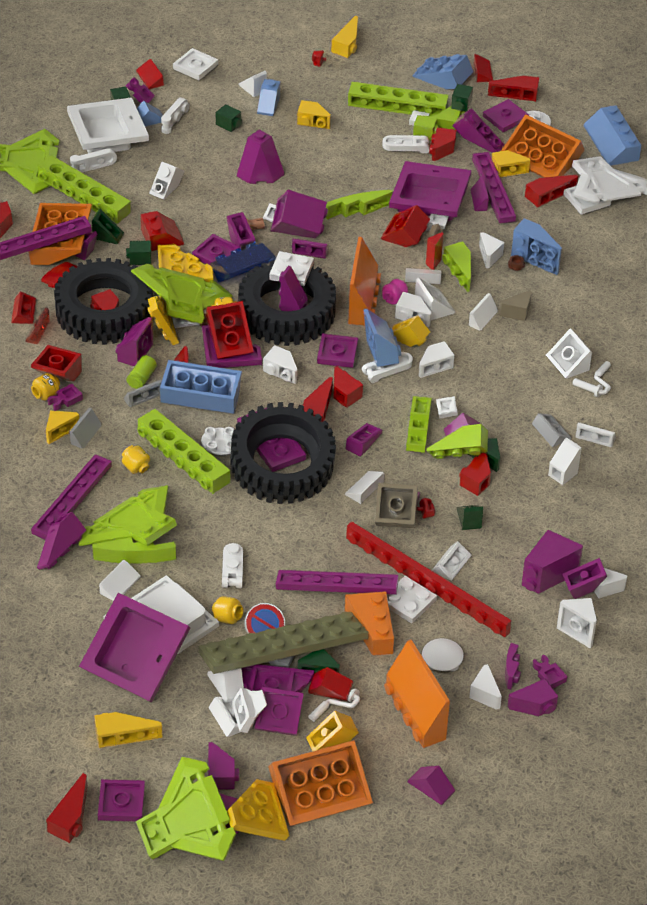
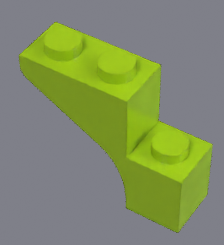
M450 106L434 116L417 115L413 127V136H427L431 141L432 134H436L437 128L455 130L452 125L465 111L451 109Z

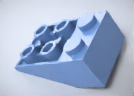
M456 54L450 57H430L425 60L422 66L417 68V71L412 76L444 89H455L457 84L462 85L474 71L467 55Z
M524 218L514 229L511 256L519 255L523 257L525 262L558 275L562 247L539 224Z

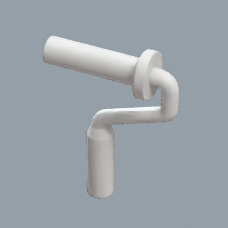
M605 361L595 372L594 379L600 383L598 386L577 378L573 380V385L594 393L595 397L608 393L611 387L600 377L611 367L610 362Z
M355 688L350 691L348 701L351 703L334 699L323 701L308 716L309 719L314 722L329 708L330 704L354 708L360 702L359 690Z

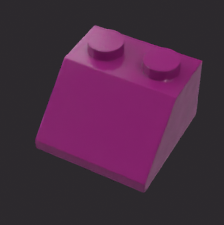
M151 317L133 325L129 332L125 333L124 339L121 343H118L115 351L118 362L135 366L140 358L153 346V322Z

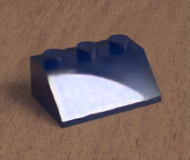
M256 242L246 245L247 249L241 251L238 248L230 251L231 255L229 256L222 254L215 257L216 261L210 264L218 283L249 272L256 266L261 267L262 263L266 262L268 264L270 261L276 260V257L263 243L256 245Z

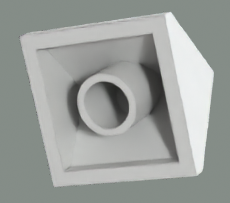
M420 278L416 279L415 295L420 296L431 311V320L455 313L438 288Z
M571 328L546 354L566 379L590 369L592 351Z
M592 599L562 600L560 602L557 629L591 648L597 622Z

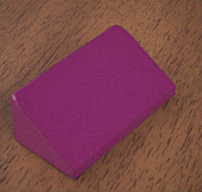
M481 176L470 190L474 211L488 210V192L485 178Z
M292 239V253L324 259L327 257L329 250L327 244Z

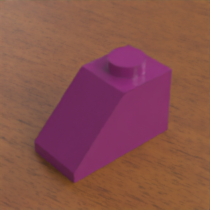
M600 558L562 574L574 599L593 592L607 577Z
M543 679L510 693L507 707L513 711L539 717L543 714H550L557 708L558 695L548 682Z
M208 742V766L210 768L208 776H213L218 790H235V781H239V768H235V759L213 742Z

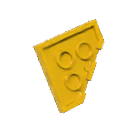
M158 245L159 268L162 267L204 278L206 282L213 281V269L209 264L204 265L194 255L182 252L177 245Z
M154 296L148 299L150 305L148 307L149 314L152 318H156L157 327L163 329L162 334L165 340H169L172 345L178 344L179 340L172 317L167 315L166 302L161 296Z
M256 779L227 810L231 820L229 822L230 827H233L235 831L285 841L290 836L277 791L272 782Z

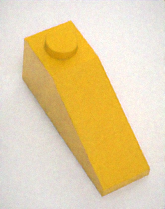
M354 16L332 39V53L349 58L352 53L356 52L358 16Z
M118 712L94 715L99 748L163 738L162 723L159 721Z

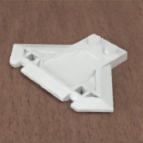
M601 156L573 160L572 167L581 175L573 197L592 203H599L600 199L612 201L641 196V193L647 195V179L613 169Z

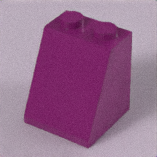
M288 189L277 199L270 231L316 238L324 230V224L322 223L328 212L326 208L327 202Z
M547 530L525 558L521 585L527 590L539 594L565 581L562 574L580 566L583 545L551 530Z

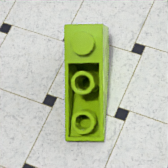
M463 241L445 246L444 254L442 255L443 263L448 265L452 275L457 277L460 286H463L469 292L471 283V251Z
M482 424L462 426L428 447L427 452L436 459H443L445 456L462 457L463 454L480 455L483 452H488V430Z

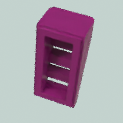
M366 423L347 437L345 449L358 456H362L382 434V430Z

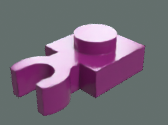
M135 77L126 85L129 90L134 92L133 96L140 103L143 101L149 103L155 96L144 84L141 86Z
M70 384L58 390L57 396H50L48 398V405L53 404V410L57 411L64 404L69 407L83 400V394L73 384Z
M542 655V663L533 659L532 666L538 671V677L540 680L545 679L552 689L567 682L566 674L556 663L550 665L546 655Z

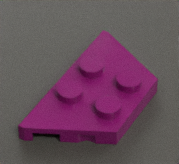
M259 664L241 668L243 686L250 691H259L262 687L301 693L311 682L314 675L313 670Z

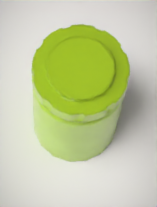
M142 356L126 378L128 385L135 389L143 387L157 368L156 361L150 356Z

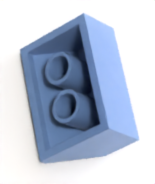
M363 309L366 341L377 367L399 363L398 356H401L400 345H397V339L393 334L392 328H389L385 320L370 310Z

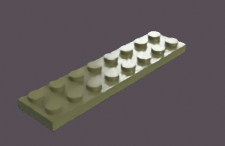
M342 612L333 616H324L320 619L306 620L293 625L288 624L284 627L266 629L262 632L248 633L244 636L231 637L222 641L208 642L207 644L199 645L198 650L212 673L217 674L368 639V631L352 612Z

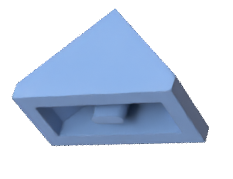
M145 101L138 106L137 110L144 126L161 123L163 115L159 109Z

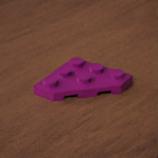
M202 326L206 366L225 368L262 365L261 350L256 344L252 345L254 351L252 354L217 360L209 326Z

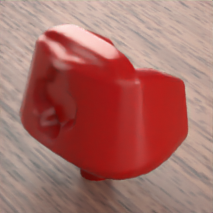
M323 50L313 52L312 61L314 66L321 67L323 61L327 60V58L323 57Z
M430 498L421 499L419 502L420 507H417V510L421 511L422 518L433 517L435 515V508Z

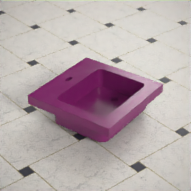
M405 161L391 196L389 208L398 209V212H402L418 205L427 216L431 214L448 216L447 221L453 220L454 217L458 216L472 170Z
M117 593L79 667L152 703L190 627L121 593Z

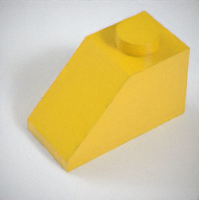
M509 150L492 153V161L499 177L529 173L530 158Z
M418 315L394 324L392 327L397 342L409 347L422 345L430 333Z
M334 711L306 739L312 751L349 742L359 732L351 716Z

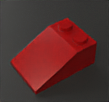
M243 301L207 307L206 317L217 360L254 353Z

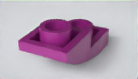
M511 643L509 646L505 668V682L509 690L512 689L514 683L518 684L521 677V672L519 671L521 656L518 654L519 645Z

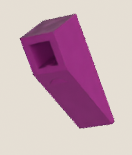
M472 108L462 114L452 125L464 139L491 153L500 152L505 145Z
M288 265L279 277V282H281L279 309L281 311H296L308 305V298L292 267Z
M73 512L63 514L49 527L37 566L39 570L46 567L47 569L52 568L57 563L56 559L59 556L62 557L70 551L69 547L82 539L81 535L86 529Z

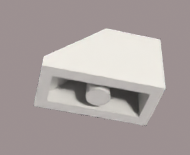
M445 341L427 347L419 365L420 378L453 368L454 354Z

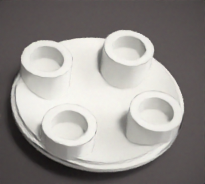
M232 427L206 428L201 439L202 446L212 454H231V438L235 429Z
M444 638L428 642L422 651V657L430 670L456 671L462 663L464 656L462 648L456 642Z

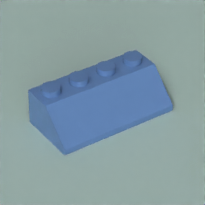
M616 105L600 108L584 123V127L598 151L610 166L639 161L641 144Z
M168 360L160 386L161 403L234 414L239 397L242 371Z

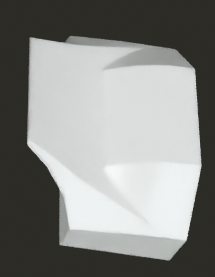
M241 687L231 702L239 731L248 733L254 726L257 716L267 706L263 690L250 691Z

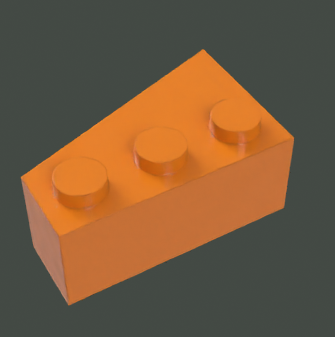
M386 592L345 594V611L352 612L368 631V639L363 641L371 654H393L394 635Z

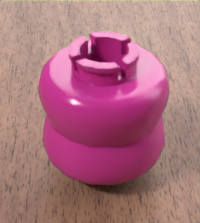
M393 279L382 288L383 299L392 305L397 304L403 292L408 293L407 284L400 279Z

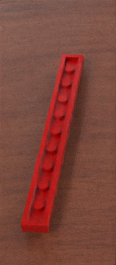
M351 521L347 525L346 539L350 543L358 545L366 553L374 555L382 563L390 565L398 573L406 575L441 597L446 603L454 605L462 613L468 614L478 623L486 625L494 633L500 634L503 637L510 633L512 620L354 522Z

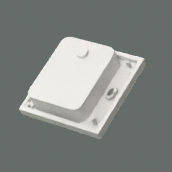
M132 98L67 106L68 115L82 149L87 150L88 153L108 148L113 149L114 152L125 151L131 148V143L149 141L148 132Z
M167 575L131 598L190 627L177 654L219 627V621Z

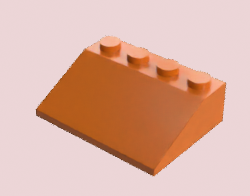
M525 114L501 151L509 150L530 158L529 170L545 178L563 176L572 167L573 160L580 158L584 152V147L581 140Z
M40 203L32 232L83 216L89 221L92 204ZM85 234L28 251L31 265H50L81 253Z
M358 237L350 281L348 324L365 326L363 309H368L375 314L373 307L376 308L377 297L375 295L378 296L379 285L377 284L381 282V273H378V264L362 237Z
M408 640L388 671L384 687L386 693L394 699L395 708L402 712L406 726L411 727L415 741H419L422 747L425 748L446 740L450 700L413 641Z
M355 740L275 761L268 766L272 782L275 785L289 826L373 804Z

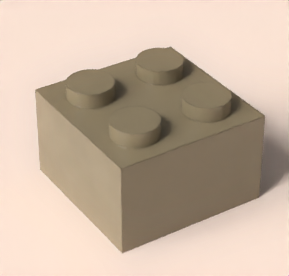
M378 483L375 514L376 526L415 528L418 486Z

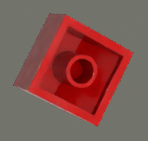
M415 205L395 214L381 239L403 247L414 246L421 240L420 236L427 229L430 218L418 205Z
M158 211L140 214L141 231L145 240L151 241V251L158 250V245H184L174 220Z
M47 345L31 364V368L40 373H50L58 378L74 382L82 372L81 353Z

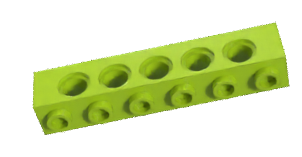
M352 82L348 92V106L410 115L415 110L429 113V116H434L448 108L449 95Z
M51 155L38 165V178L41 181L51 185L81 204H92V210L96 213L101 209L114 223L118 224L131 213L130 200Z
M153 409L137 419L139 435L150 441L154 448L162 451L166 458L174 461L178 468L185 470L191 479L197 480L203 489L209 490L214 494L230 483V469L158 410Z

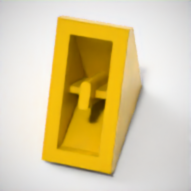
M50 410L46 426L47 443L51 444L69 434L70 430L78 422L79 414L77 412Z

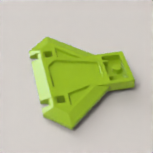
M43 129L11 145L0 144V171H6L33 194L50 187L51 185L38 178V165L51 155L57 158L58 148L54 146L59 145V139L46 129Z
M145 264L131 270L133 274L166 301L167 315L173 318H181L202 324L204 320L203 310L214 305L215 299L233 297L220 284L212 280L206 282L204 278L162 267L156 269L150 264Z
M168 485L142 489L138 492V496L130 497L93 522L94 525L86 526V531L81 535L82 539L79 541V546L129 537L149 545L177 526L175 518L164 514Z
M181 757L159 808L136 821L147 853L152 860L174 848L225 861L236 832L233 827L227 829L225 826L231 820L213 776H205V773L210 770L207 762Z

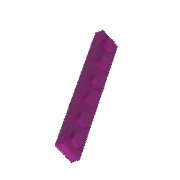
M489 152L472 154V160L479 177L484 176L489 201L498 222L516 221V214Z
M83 216L0 242V260L92 232L91 225L87 218Z
M95 454L31 528V533L46 540L49 527L63 514L73 512L112 467V462Z
M278 570L275 584L276 590L346 593L386 592V594L396 595L399 577L394 574Z

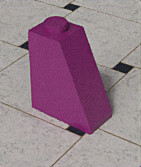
M259 129L247 138L237 177L249 184H256L258 181L274 183L284 176V170L272 136Z

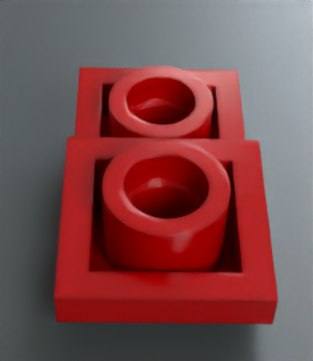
M69 262L61 263L42 277L41 282L48 284L51 288H55L59 277H63L65 271L69 272L70 267L74 266L77 268V266Z

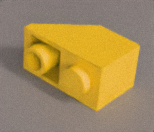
M301 100L297 112V125L330 129L331 114L318 102Z

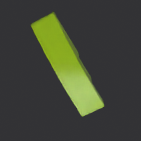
M393 191L363 192L329 201L326 205L328 212L325 218L328 220L340 214L346 218L358 212L364 216L388 206Z
M413 396L406 451L425 453L432 398Z
M129 537L92 544L93 559L98 561L121 563L122 560H125L130 564L176 560L174 541L154 545V542L149 545H145L141 542L133 543L132 538Z

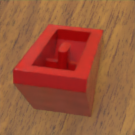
M326 667L314 673L308 693L347 701L353 680Z

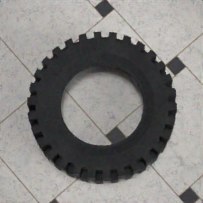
M96 258V262L93 263L91 259L86 260L85 265L82 262L77 263V268L74 266L70 267L69 272L65 271L63 277H59L58 283L55 285L54 297L58 324H61L63 330L66 329L68 335L73 334V338L78 340L82 337V342L87 343L90 339L92 344L102 341V345H107V341L112 340V344H115L117 339H124L125 333L129 332L133 325L151 317L148 311V307H150L148 299L153 297V290L131 272L132 269L138 266L134 264L130 267V262L128 261L121 264V259L111 262V258H106V261ZM100 288L117 289L130 295L124 304L109 310L91 309L78 300V297L82 294Z
M275 260L270 261V265H267L266 262L262 263L261 269L256 266L253 268V272H247V277L244 276L242 283L240 282L238 302L243 301L249 332L251 335L256 333L257 339L261 340L262 337H265V342L270 343L271 340H274L275 345H279L280 342H284V346H289V342H294V345H300L301 340L305 344L309 342L310 337L313 340L318 339V334L322 336V333L325 334V330L328 331L331 324L333 325L336 315V287L333 284L332 278H328L326 272L322 273L321 268L317 267L314 269L313 264L306 284L302 286L304 292L313 297L312 302L296 311L273 309L266 305L261 298L269 292L280 290L281 282L270 280V272Z
M278 402L277 407H274L273 403H268L267 409H264L262 405L258 406L257 413L252 409L249 411L248 417L244 415L241 418V423L238 422L236 424V430H233L230 465L232 473H235V480L237 482L240 481V486L243 489L248 486L247 493L250 495L256 492L257 499L262 500L263 496L267 497L266 502L272 503L273 499H277V504H283V500H287L288 504L294 503L295 498L298 499V502L304 501L305 495L309 499L313 497L314 492L320 493L321 488H325L328 480L331 479L336 452L335 436H333L332 429H328L327 421L321 422L322 416L319 414L314 417V411L310 408L307 412L304 411V406L299 405L298 409L294 408V403H289L288 407H283V402ZM288 438L299 442L307 449L311 458V464L309 467L295 473H275L258 465L254 461V454L262 443L270 439Z

